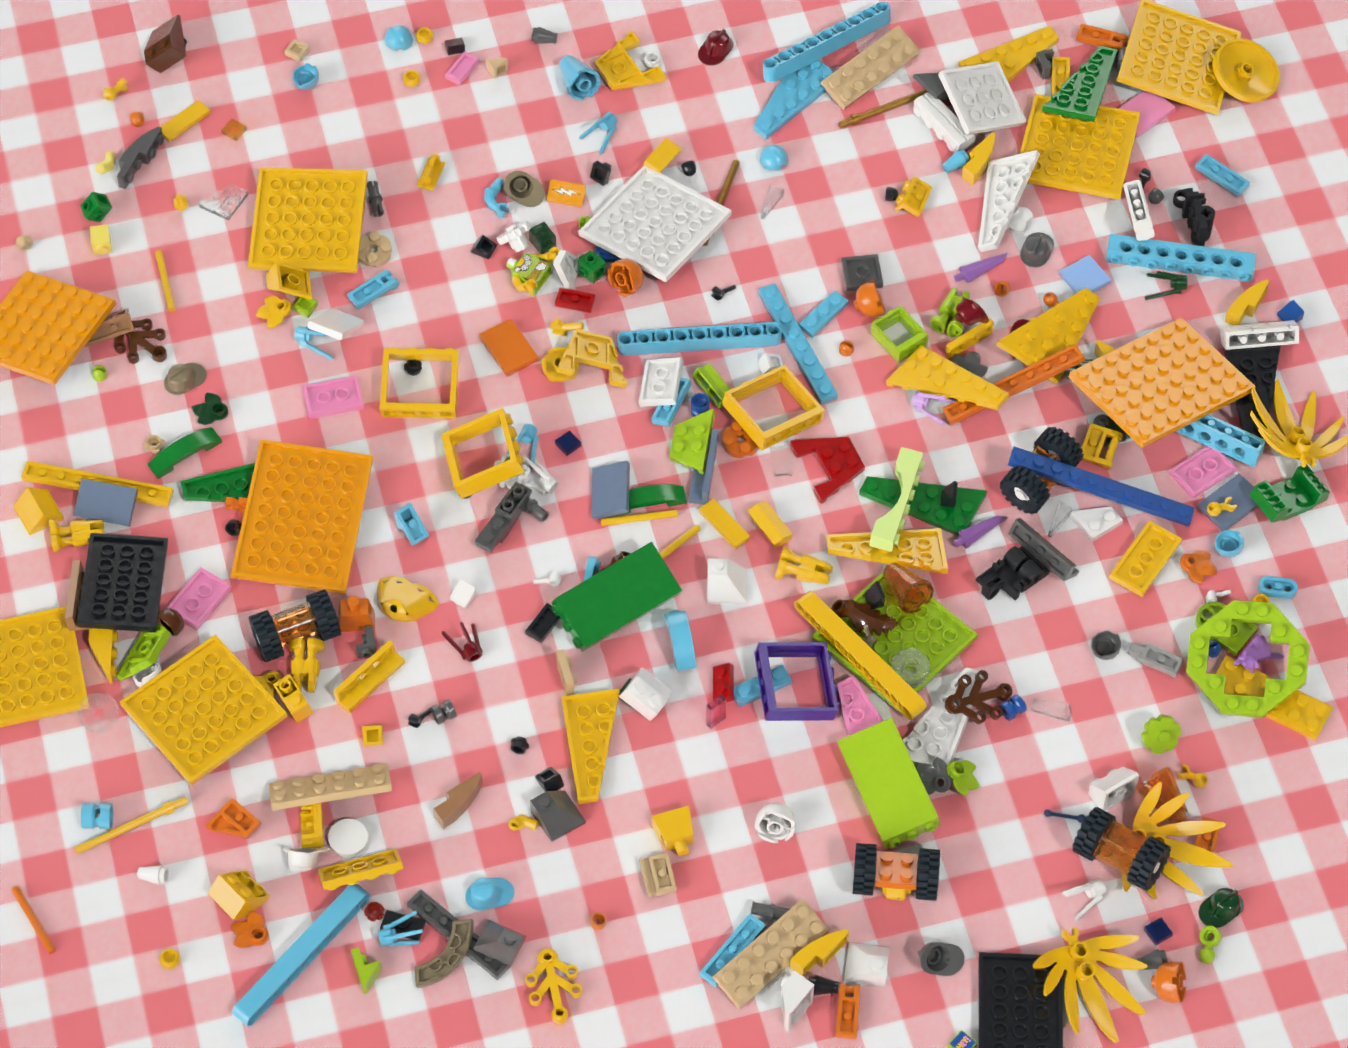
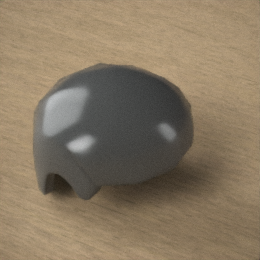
M1109 630L1097 633L1091 642L1093 654L1102 660L1116 657L1121 649L1119 635Z

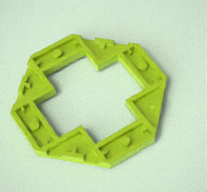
M1233 600L1190 634L1186 673L1199 686L1206 697L1212 701L1222 715L1264 718L1273 708L1288 699L1292 693L1306 685L1310 644L1274 603ZM1232 621L1271 624L1270 643L1289 645L1286 680L1266 678L1264 697L1225 694L1226 675L1207 673L1210 639L1230 640Z

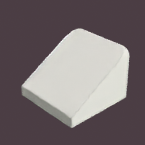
M764 353L758 361L763 375L774 368L777 369L783 366L781 356L776 354Z
M461 579L449 599L466 609L477 596L476 588Z

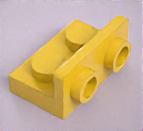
M914 176L910 181L906 180L901 188L903 192L896 199L897 205L895 210L899 211L904 208L918 217L922 213L932 187Z

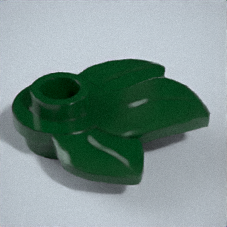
M213 393L205 394V403L192 406L193 412L199 417L197 422L202 425L211 424L215 420H223L228 416L229 412L227 406L222 403L221 398Z

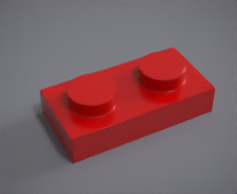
M559 287L555 306L591 313L595 294Z
M730 662L713 667V702L716 705L734 700V666Z

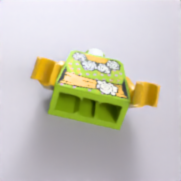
M558 247L551 248L545 254L531 255L525 253L519 261L512 257L508 260L506 267L512 270V282L517 291L528 292L535 297L553 273L552 261L560 251Z

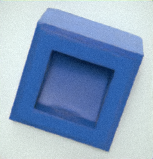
M1294 300L1290 301L1277 313V316L1282 321L1294 320L1296 323L1302 320L1304 315L1303 309Z

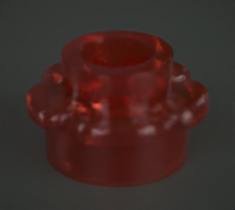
M378 902L369 903L364 910L367 919L373 922L381 920L384 916V907Z

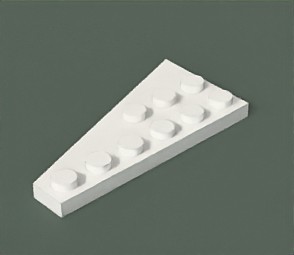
M1038 150L988 162L978 244L981 252L998 248L1040 156Z
M966 667L952 683L950 689L941 695L936 705L927 711L913 727L914 730L908 737L903 739L915 766L921 763L932 765L936 757L941 758L947 765L952 762L969 717L962 713H948L945 709V700L950 695L955 694L958 687V679L965 674L969 675L972 679L971 684L965 688L962 698L968 697L975 682V674L979 672L978 670ZM967 705V706H966V707L970 708L971 710L973 709V705Z

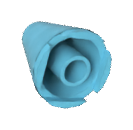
M572 55L564 56L560 60L559 67L568 93L575 100H585V97H592L598 91L601 81L599 74L594 69Z

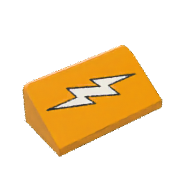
M551 179L547 201L582 207L586 195V186Z

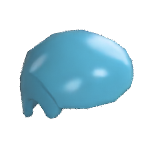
M395 25L389 28L384 37L386 45L395 51L398 48L407 50L413 43V37L409 29L402 25Z
M306 63L295 69L292 76L294 84L303 90L314 88L319 81V72L316 66Z
M770 145L761 152L760 162L767 170L780 171L784 165L787 166L788 156L781 146Z
M1222 531L1215 539V548L1221 556L1226 558L1236 557L1244 548V538H1242L1238 531Z

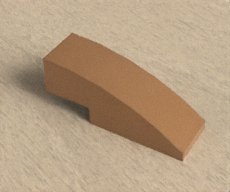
M480 772L447 791V800L433 808L434 817L443 829L455 822L478 795L483 784Z

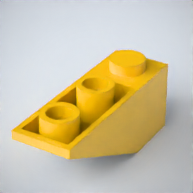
M89 629L91 651L110 684H113V677L117 674V666L114 665V659H118V649L115 648V643L119 642V632L110 629Z

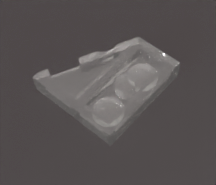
M231 184L224 188V190L212 194L213 197L205 202L201 200L198 203L199 208L229 221L248 196V192Z

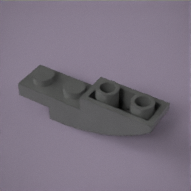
M158 126L142 135L128 147L118 160L120 172L117 175V180L120 188L126 189L129 183H132L134 175L141 168L142 163L148 165L151 159L155 158L158 147L164 142L162 127Z
M518 482L513 484L495 508L494 516L475 539L474 543L477 547L492 553L498 543H502L528 502L532 489Z

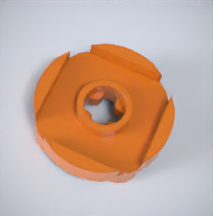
M737 421L733 422L723 433V446L725 451L732 457L744 458L747 455L752 456L759 449L757 444ZM738 438H744L745 442L738 443Z

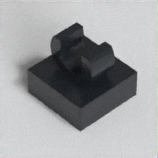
M597 160L593 163L590 178L605 186L608 184L612 165L607 162L602 164Z

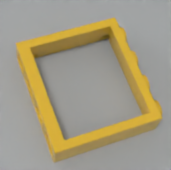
M398 347L384 348L380 397L381 417L456 419L459 350L453 348L435 349L431 347L426 349H417L415 347L399 349ZM389 361H452L450 404L387 402Z
M786 365L777 369L774 368L764 375L761 374L751 381H745L736 388H730L729 391L725 392L722 403L761 450L821 423L825 412ZM781 382L806 412L763 432L738 402Z
M503 408L441 434L453 485L461 499L524 473L522 466L524 459L521 453H519L521 447L515 439L518 437L517 432L511 425L514 424V421L511 418V414H507ZM502 425L511 459L464 479L456 445Z

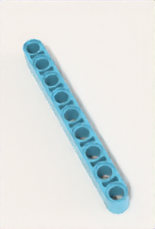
M879 2L764 60V80L775 82L891 22L890 4Z
M777 322L624 331L618 335L617 346L618 352L625 356L777 346L782 341V326Z
M358 884L348 885L234 1006L232 1014L247 1026L254 1024L367 904L371 894Z

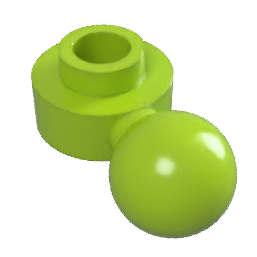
M1206 926L1200 932V941L1205 947L1200 950L1199 959L1205 964H1210L1214 961L1215 952L1212 949L1218 946L1222 940L1220 930L1214 926ZM1214 934V939L1210 941L1211 935Z

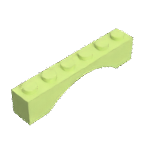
M901 447L895 467V474L901 487V496L892 510L876 520L871 534V547L892 552L894 545L898 546L901 536L898 533L899 530L903 531L906 520L903 518L904 515L908 516L911 506L908 503L914 499L915 490L913 488L919 484L920 475L918 473L919 471L923 472L924 469L923 452Z

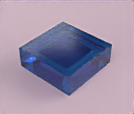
M570 430L555 440V445L566 456L582 446L581 441Z
M1162 917L1144 927V931L1155 946L1173 936V932Z

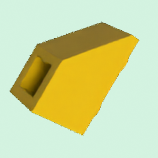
M290 674L273 684L297 723L314 713Z

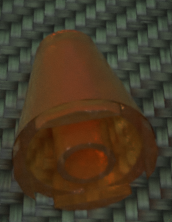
M896 562L890 563L885 567L883 576L898 605L905 613L912 614L921 610L920 606L923 603L926 605L929 603L934 591L929 581Z
M1169 767L1154 773L1150 779L1143 781L1136 788L1138 793L1145 798L1158 782H1162L1160 797L1155 806L1157 810L1171 799L1181 795ZM1185 802L1174 814L1167 818L1171 823H1179L1187 818L1188 810Z

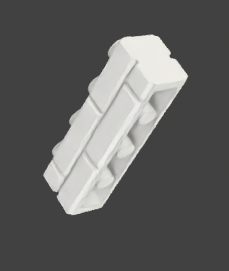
M929 92L915 99L914 113L916 116H921L925 120L926 126L932 128L936 132L937 137L947 143L950 151L956 152V150L960 151L961 149L966 151L974 147L976 136L974 134L966 135L959 118L940 99H935Z
M1141 180L1124 183L1123 187L1137 240L1153 238L1155 233Z
M1294 320L1268 322L1267 324L1233 325L1231 327L1221 326V345L1225 350L1299 344V326Z

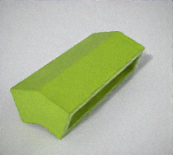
M710 363L703 367H697L692 376L718 408H723L724 394L730 388Z

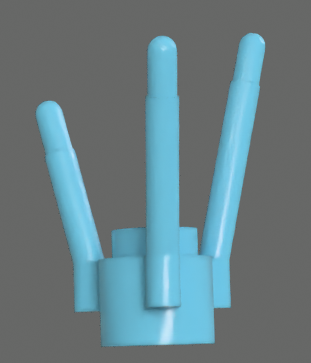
M607 112L591 128L580 135L579 139L584 138L599 126L605 131L610 130L599 151L601 155L613 132L617 129L615 125L617 123L616 116L611 112Z
M298 326L296 328L294 337L295 340L300 341V345L306 346L331 360L333 359V356L308 343V341H312L314 335L326 336V334L309 329L307 326Z
M525 424L516 440L526 444L533 442L531 461L535 463L536 447L539 436L536 435L537 428L532 424Z
M413 911L390 924L383 925V930L378 931L381 946L388 945V947L420 944L419 940L398 941V938L423 933L422 929L397 934L396 929H391L416 915L417 911Z

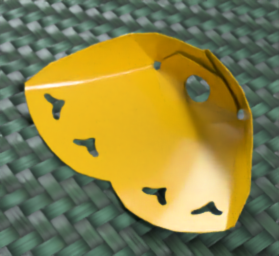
M390 576L382 578L378 582L377 601L379 608L383 614L392 620L402 622L416 621L433 612L439 605L436 596L430 589L421 584L411 583L406 578ZM396 605L397 612H392L390 606Z

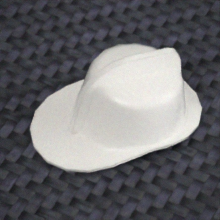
M331 847L284 848L283 850L288 852L290 870L308 871L315 866L319 853L328 851Z

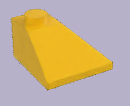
M280 262L274 263L266 275L268 289L309 300L312 299L308 270Z

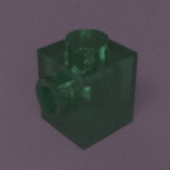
M545 222L529 230V240L540 254L549 252L551 248L556 247V236Z

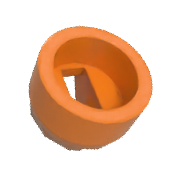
M136 111L130 114V122L133 126L140 127L144 124L145 119L142 112Z
M999 281L994 287L995 293L998 296L1007 295L1010 291V284L1006 281Z
M849 340L842 341L839 345V353L845 357L851 356L854 352L853 343Z
M602 912L593 913L590 918V926L595 930H601L605 927L607 922L606 915Z

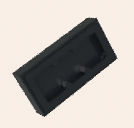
M546 603L525 630L527 636L540 643L545 640L561 619L560 616H556L553 612L552 605Z
M386 910L380 930H383V925L390 924L405 915ZM411 917L391 929H396L397 934L419 929L423 930L426 922L423 919ZM422 933L405 938L420 941Z

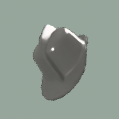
M1041 232L1030 234L1026 238L1020 253L1024 264L1035 268L1046 264L1054 248L1053 239Z
M930 942L924 945L921 951H918L921 967L929 974L952 976L958 973L964 964V953L959 946L954 944Z

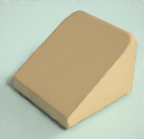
M507 58L486 60L487 71L494 79L509 71Z

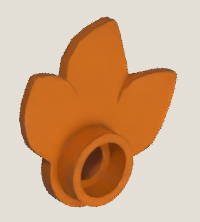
M1196 550L1193 554H1184L1180 559L1181 568L1188 572L1189 578L1198 584L1203 583L1204 576L1217 574L1215 565L1209 561L1211 554L1207 551Z
M250 911L247 922L231 924L233 933L237 936L233 945L238 948H248L252 945H264L268 941L269 933L264 927L265 922L260 914ZM257 935H262L259 939L255 938Z

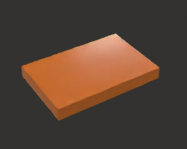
M511 318L479 334L480 340L506 376L539 361L538 355Z

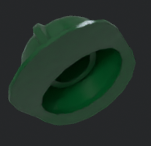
M1221 888L1200 905L1198 911L1199 918L1206 926L1221 928L1242 912L1244 907L1243 900L1236 889Z

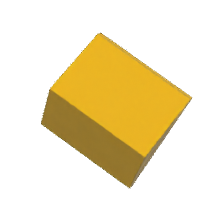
M27 487L13 505L29 535L49 527V519H55L57 523L64 520V516L48 489Z

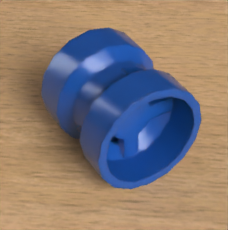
M697 393L691 398V414L693 417L709 410L710 401L707 395Z
M1018 694L1012 696L1008 702L1004 701L999 704V707L1003 710V716L1008 721L1014 719L1018 713L1022 714L1027 711L1024 700Z

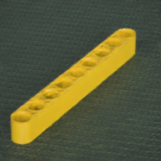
M809 591L795 601L794 605L797 611L907 719H914L927 708L924 699L814 592Z

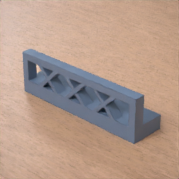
M713 429L705 474L699 473L696 469L693 471L689 503L704 505L709 500L718 447V429Z

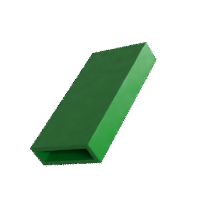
M650 542L556 597L552 601V610L556 616H560L562 619V626L565 631L570 632L575 647L577 649L580 648L584 652L678 596L683 590L654 544Z

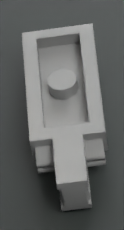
M1132 642L1127 654L1135 657V660L1174 678H1176L1184 660L1151 644H1142L1140 646Z

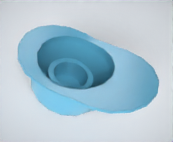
M479 878L467 889L466 901L475 910L507 905L513 899L514 888L508 880L503 878Z

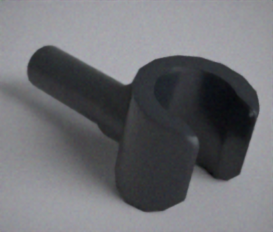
M1143 168L1139 174V177L1143 179L1141 182L1143 189L1145 184L1151 179V171Z
M732 285L722 290L715 286L712 289L713 294L711 296L719 301L723 298L724 294L736 289V286Z
M427 709L419 716L412 713L408 718V724L418 728L422 720L432 713L431 709Z

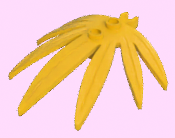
M1276 379L1273 405L1278 424L1277 427L1261 402L1255 388L1252 387L1253 401L1265 426L1258 420L1253 411H1251L1250 416L1259 428L1258 431L1261 436L1277 452L1284 456L1301 460L1300 465L1304 468L1306 464L1314 468L1317 462L1316 459L1329 457L1348 445V436L1327 445L1340 429L1345 418L1344 416L1338 419L1312 443L1311 439L1316 418V391H1312L1299 427L1294 422L1280 382Z
M1158 782L1143 800L1135 816L1132 830L1127 829L1121 823H1117L1116 827L1121 828L1123 833L1121 835H1113L1116 839H1129L1125 849L1134 854H1137L1140 851V847L1144 845V842L1152 836L1171 847L1169 858L1203 867H1233L1231 862L1206 849L1166 838V836L1204 834L1221 829L1226 826V823L1187 821L1157 827L1158 823L1174 814L1189 797L1188 792L1181 794L1162 805L1152 816H1149L1159 800L1162 782ZM1126 853L1123 854L1121 876L1124 891L1128 892L1132 883L1127 881V875L1135 858ZM1167 861L1162 872L1164 875L1184 889L1199 896L1204 895L1193 880L1174 864ZM1154 884L1147 892L1155 900L1157 893L1156 885Z
M1077 927L1071 929L1072 936L1068 934L1067 929L1061 931V935L1067 941L1068 946L1058 947L1044 953L1032 965L1034 969H1044L1056 962V965L1051 969L1046 978L1043 994L1047 996L1054 990L1065 970L1064 1000L1073 1031L1076 1034L1079 1033L1077 981L1081 997L1091 1017L1106 1036L1114 1043H1117L1119 1039L1111 1015L1094 977L1101 987L1125 1008L1139 1015L1146 1014V1011L1096 961L1122 970H1143L1147 968V964L1133 958L1112 952L1100 951L1124 947L1138 940L1139 936L1109 935L1079 942V930Z

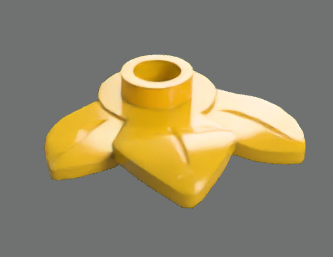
M269 296L264 299L266 305L258 309L256 316L267 319V327L272 329L280 325L284 317L291 313L292 306L286 299L280 300L277 296Z

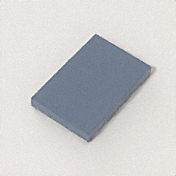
M628 461L592 468L591 517L594 520L629 512L630 463Z
M1239 473L1201 501L1197 508L1222 531L1228 530L1258 507L1249 496L1254 486ZM1227 497H1232L1230 505H1237L1235 511L1228 512L1223 510L1218 516H1211L1207 512L1209 503L1218 502L1220 504L1225 502Z
M82 478L73 516L91 520H103V522L130 527L138 489Z

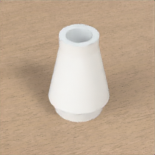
M164 865L139 867L137 876L138 879L162 885L168 882L170 872L169 868Z

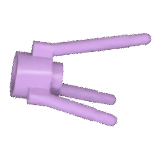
M916 391L912 400V405L916 406V411L922 412L945 425V421L925 410L924 407L929 406L930 400L954 403L958 400L946 399L945 396Z

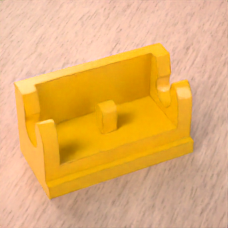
M666 137L647 157L644 165L661 173L682 149Z
M321 803L301 806V810H310L300 812L301 847H324Z

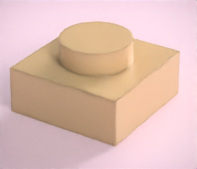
M294 39L286 48L285 55L300 62L309 52V46Z

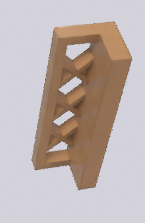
M129 309L109 314L101 322L99 328L84 347L135 331Z
M74 560L72 563L65 611V621L69 631L92 629L77 627L85 574L81 560Z

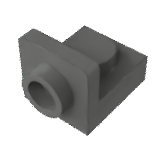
M1053 49L1036 53L1035 65L1042 80L1048 79L1050 76L1052 57H1054Z
M372 625L365 626L366 634H362L363 644L356 645L358 658H369L377 652Z

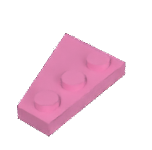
M854 676L837 683V692L848 736L884 721Z

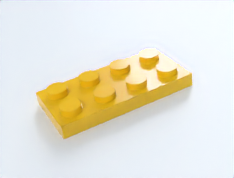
M1149 520L1113 569L1109 579L1143 597L1182 543V538Z
M397 848L318 868V873L323 889L335 890L341 885H354L364 879L373 880L378 878L379 875L386 873L395 874L403 869V864Z

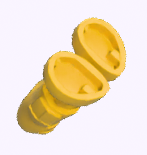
M49 519L53 552H58L69 545L74 547L88 545L91 533L105 534V531L102 530L104 528L103 520L71 521L70 526L63 527L57 523V520Z
M784 546L775 579L781 580L785 574L797 575V580L829 584L830 576L827 574L832 573L833 566L826 561L818 560L807 554L799 556L793 553L789 547ZM789 562L797 563V564H800V565H799V566H796V565H793V564H791V563H789Z
M303 638L293 639L289 642V650L295 653V659L291 661V675L301 692L302 683L308 682V692L314 693L317 677L320 673V661L316 659L317 653L324 651L325 642L316 638H308V657L304 660L305 640Z

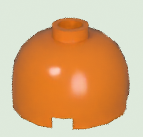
M617 260L608 269L610 285L612 288L616 287L620 290V292H617L619 295L624 297L630 296L641 288L644 280L643 271L634 260Z
M874 280L862 284L856 292L857 300H854L856 310H861L863 315L869 318H876L886 314L882 298L876 290L877 286Z
M1177 961L1166 962L1160 965L1156 970L1155 976H1152V988L1156 989L1157 995L1162 1000L1170 1003L1184 1001L1186 987H1183V980H1186V973L1183 963Z

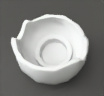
M157 661L156 665H152L133 675L134 682L138 687L143 686L162 672L159 662Z

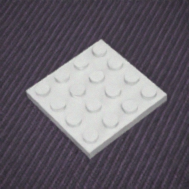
M998 61L942 70L938 74L966 135L1022 126L1027 122Z

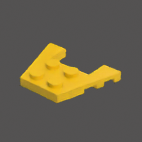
M632 30L627 33L623 40L620 39L612 50L609 49L594 62L595 68L611 90L666 81V75L659 66L642 73L626 52L640 45V40Z
M576 329L556 372L572 376L575 362L609 369V385L621 388L627 386V379L623 377V368L618 363V354L612 338Z

